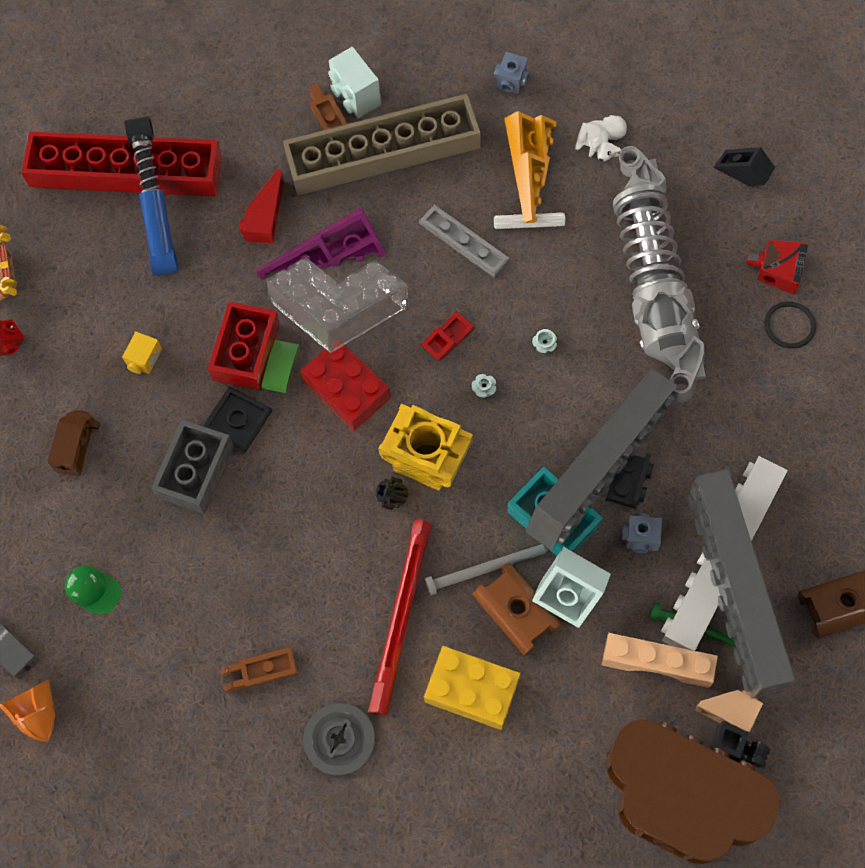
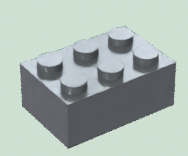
M181 420L151 488L157 499L205 515L234 447L230 436Z

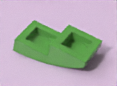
M274 341L266 365L262 389L287 392L293 375V366L298 356L299 344Z

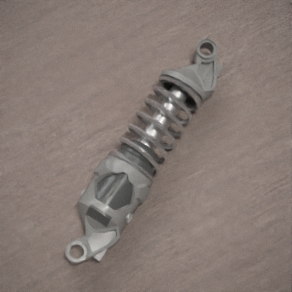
M627 146L620 151L619 161L622 173L629 177L630 180L625 188L614 198L612 205L614 213L618 216L616 223L625 228L619 236L623 241L628 242L624 246L623 252L626 255L632 256L627 261L626 266L631 270H635L629 278L631 283L637 285L632 293L634 319L640 329L642 338L640 345L644 349L645 354L675 370L670 378L671 382L676 385L686 384L688 386L683 391L675 389L672 394L676 397L675 401L686 402L692 397L697 381L706 378L703 366L705 349L697 330L699 329V323L694 317L695 303L692 291L687 288L686 283L683 281L685 274L679 269L681 259L679 255L675 254L678 245L673 240L675 231L669 225L671 216L666 211L668 206L666 178L658 170L656 159L648 160L639 149ZM629 160L635 161L633 163H626ZM663 214H664L665 217L667 218V219H666V223H665V222H661V221H656V220L659 219ZM622 219L634 220V224H624L621 221ZM655 225H660L663 227L656 231ZM635 228L637 238H626L624 236L627 231ZM668 228L670 232L669 237L659 235ZM658 239L666 241L660 245ZM639 242L641 252L628 251L631 245ZM669 242L673 246L672 252L668 250H662V248L667 246ZM662 254H666L669 256L663 259ZM642 257L644 266L635 267L631 265L632 261ZM672 257H674L676 260V266H673L666 262L669 261Z

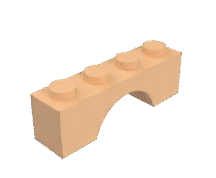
M608 633L602 666L625 671L659 673L675 678L682 683L710 688L714 682L718 656Z

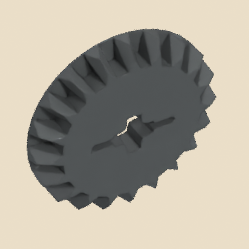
M346 703L330 704L319 709L308 721L303 736L304 749L310 762L320 771L333 776H345L356 772L360 767L364 766L371 756L375 745L374 729L370 719L359 708ZM346 726L344 739L347 742L345 745L340 743L333 751L335 741L332 739V736L334 734L339 735Z

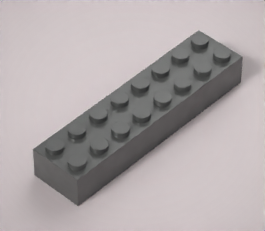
M651 368L536 506L525 532L550 550L557 543L562 545L569 537L573 526L577 527L586 515V510L588 508L591 509L598 501L602 490L606 491L611 485L615 474H619L628 462L627 459L636 454L642 445L643 439L647 440L655 429L656 423H660L668 413V408L676 398L672 394L677 385Z
M729 469L697 476L693 486H691L690 494L687 496L688 504L691 510H695L697 516L695 520L696 531L698 535L703 536L705 543L702 546L703 554L707 561L710 560L713 569L710 570L711 580L714 586H718L720 592L718 603L721 611L726 612L728 619L726 630L729 638H733L736 649H734L735 660L743 668L742 683L746 692H750L752 699L783 692L795 682V678Z

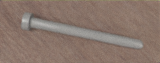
M540 544L436 579H432L431 576L425 578V583L430 596L437 594V589L501 569L509 563L513 565L546 554L548 548Z

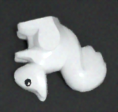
M610 115L609 117H604L603 121L596 120L583 123L575 150H579L583 145H587L590 147L589 157H592L595 152H598L597 157L600 161H607L612 157H618V152L621 149L609 143L608 140H618L624 137L627 132L626 122L619 116Z

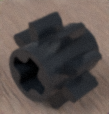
M391 477L389 480L385 478L376 488V498L379 502H382L381 507L393 510L394 507L399 508L405 504L408 498V490L406 485L402 484L401 479Z

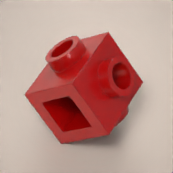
M13 319L0 320V356H10L19 350L25 337Z

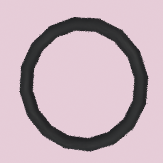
M792 301L780 302L772 306L766 313L764 321L765 331L769 338L779 346L789 349L800 348L808 344L815 335V317L808 308L800 303ZM791 306L799 308L806 313L811 324L809 335L798 343H786L776 338L770 329L769 322L771 315L777 309Z

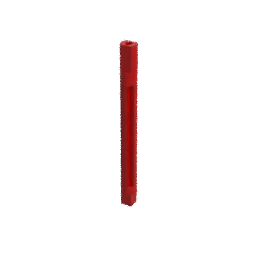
M424 519L414 520L407 556L368 710L372 714L387 716L397 674V666L432 526L431 523Z

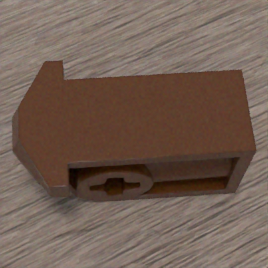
M76 410L69 412L59 420L48 458V464L56 473L81 476L92 429L99 430L100 426L87 411Z

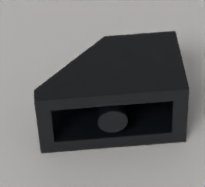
M761 147L725 150L714 166L718 171L747 186L765 185L776 168Z

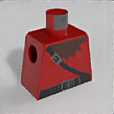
M769 240L763 253L749 250L746 264L760 267L757 280L795 294L800 285L808 243Z

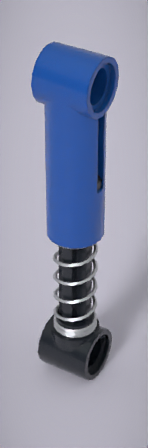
M149 116L125 120L127 139L129 144H132L134 150H136L134 156L137 157L138 162L136 166L140 170L138 176L141 177L140 186L143 187V191L139 194L153 275L159 276L179 272L164 192L158 189L160 187L157 186L156 182L158 176H155L154 171L156 166L153 165L152 159L154 157L151 155V149L153 148L151 147V142L154 140L151 119Z

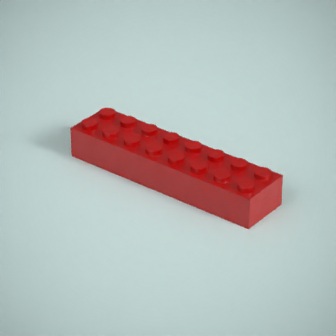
M29 131L21 171L29 188L141 193L143 191V187L140 186L141 177L138 176L140 170L136 166L138 160L134 156L136 150H134L132 144H129L127 136ZM154 137V140L151 142V147H153L151 155L154 157L152 159L153 165L156 166L154 171L155 176H158L156 178L157 186H160L158 189L163 190L164 194L217 196L222 160L218 140Z

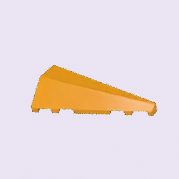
M518 111L504 119L524 223H535L538 220L535 216L536 208L541 204L542 200L539 197L540 189L545 185L549 165L548 148L553 144L551 129L556 128V121L543 115L533 118Z

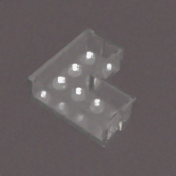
M306 257L289 266L288 272L284 269L266 279L269 302L330 353L408 307L407 284L396 275H390V271L376 260L337 282Z

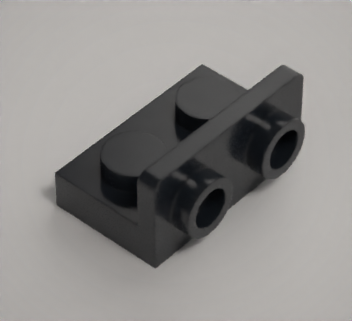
M646 453L645 458L634 455L627 459L628 462L619 474L616 473L613 477L614 480L609 486L607 501L635 509L638 501L644 502L647 487H643L644 479H650L654 464L649 463L650 454Z

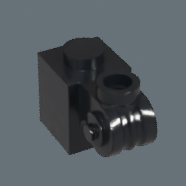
M723 721L717 726L709 748L711 750L713 748L721 749L730 755L729 759L735 762L738 760L748 762L758 769L765 768V761L768 760L767 755L771 751L761 740H757V742L747 741L748 731Z

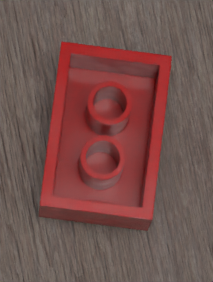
M228 301L208 365V371L213 381L261 390L268 358L280 327L277 311Z
M338 338L300 370L303 382L354 431L391 399L390 388Z

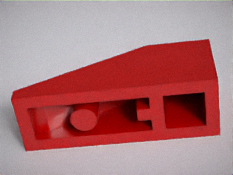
M276 170L247 207L244 219H240L239 231L243 233L245 241L274 244L284 187L282 170Z

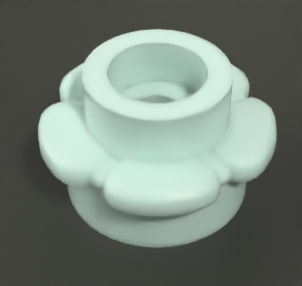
M548 329L540 330L533 337V346L540 353L552 352L557 346V337Z
M480 374L472 382V390L477 396L482 398L491 396L496 391V381L492 376Z

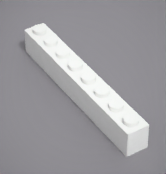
M760 456L755 464L749 462L743 476L747 477L744 485L738 483L735 489L751 541L788 471ZM703 552L697 561V564L701 565L698 573L692 572L685 584L689 588L686 596L680 594L673 609L677 610L674 619L668 617L661 632L665 633L663 642L674 647L693 651L698 646L719 605L718 596H720L718 586H714L711 580L710 570L713 569L710 560L707 561Z

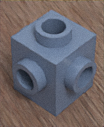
M505 52L502 63L497 64L494 71V78H497V88L504 92L519 94L522 85L526 86L529 78V72H527L528 58Z
M636 513L634 516H629L628 523L623 524L622 540H626V548L632 549L635 553H647L648 550L658 551L661 544L662 518H653L645 513Z

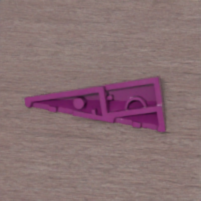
M360 207L257 269V274L260 279H265L266 273L280 271L281 275L289 274V269L302 267L303 271L341 265V259L356 257L357 261L364 260V255L378 253L379 257H383L386 253L363 208Z

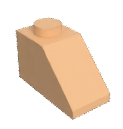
M736 690L700 701L695 711L718 723L723 721L750 732L763 703L758 701V698L752 699L750 692Z

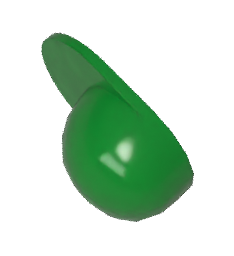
M83 565L74 568L65 580V592L69 599L94 614L111 612L122 596L119 583L114 578L92 566Z

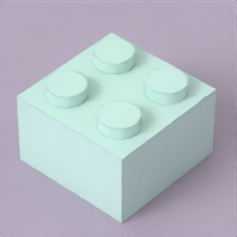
M353 47L329 60L330 71H328V74L332 80L331 90L337 98L341 96L344 100V107L349 114L354 113L357 118H360L381 105L379 80Z
M563 547L540 581L532 601L579 628L603 595L611 574Z

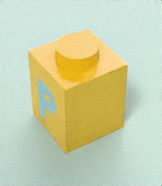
M135 331L122 358L127 368L133 373L141 374V372L150 374L162 351V347L157 339Z

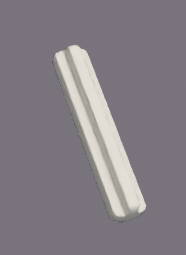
M565 213L535 214L538 218L535 223H524L523 214L499 215L494 217V228L564 226L566 223Z

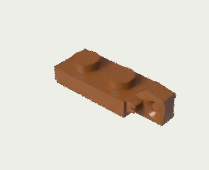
M317 83L309 86L312 100L309 101L310 108L322 130L347 125L332 95L328 93L323 94Z

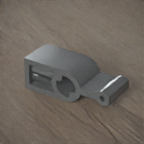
M0 623V663L13 676L21 680L40 660Z

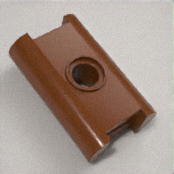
M509 563L502 568V576L486 588L481 584L472 595L519 651L526 656L533 651L534 645L532 643L548 630L555 633L563 624L554 613L532 601L535 591L515 567ZM514 604H519L523 606L525 611L517 615L511 611L510 607Z

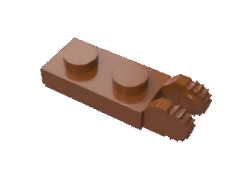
M292 647L240 660L239 663L220 669L221 676H231L234 673L242 672L243 677L241 680L223 685L224 692H231L242 688L247 689L299 675Z

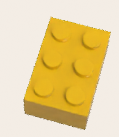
M442 646L424 695V701L430 705L502 730L520 679V673Z

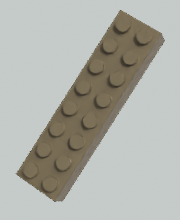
M464 94L284 140L283 145L296 193L299 196L480 149V130L468 95Z

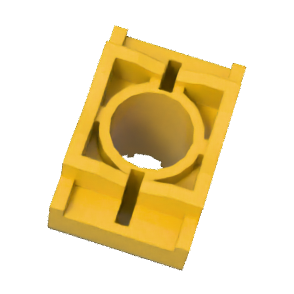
M401 404L383 443L380 444L378 449L380 456L393 464V471L440 491L442 486H451L473 441V434L462 430L461 425L437 417L415 405L408 407ZM422 445H432L438 448L437 451L427 455L419 454L415 451Z

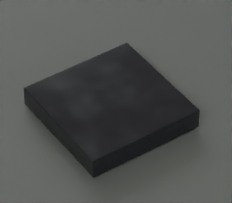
M229 386L203 427L229 435L235 447L247 452L273 410Z

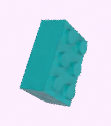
M543 467L508 502L507 513L526 529L536 506L559 479ZM588 508L585 512L586 515L577 527L573 526L570 530L571 533L562 545L557 543L550 551L558 556L562 548L565 547L576 554L599 530L603 518L592 508Z

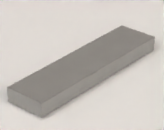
M435 204L419 220L420 225L494 278L510 261L508 256Z

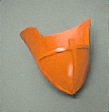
M50 679L0 704V708L22 733L42 742L50 740L55 722Z

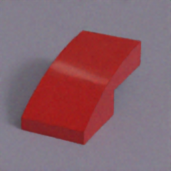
M455 311L440 328L436 327L421 343V346L435 359L441 361L474 331L475 327Z

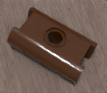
M865 570L798 591L801 605L807 604L814 620L815 626L812 632L817 639L865 624ZM840 599H848L852 607L844 606Z

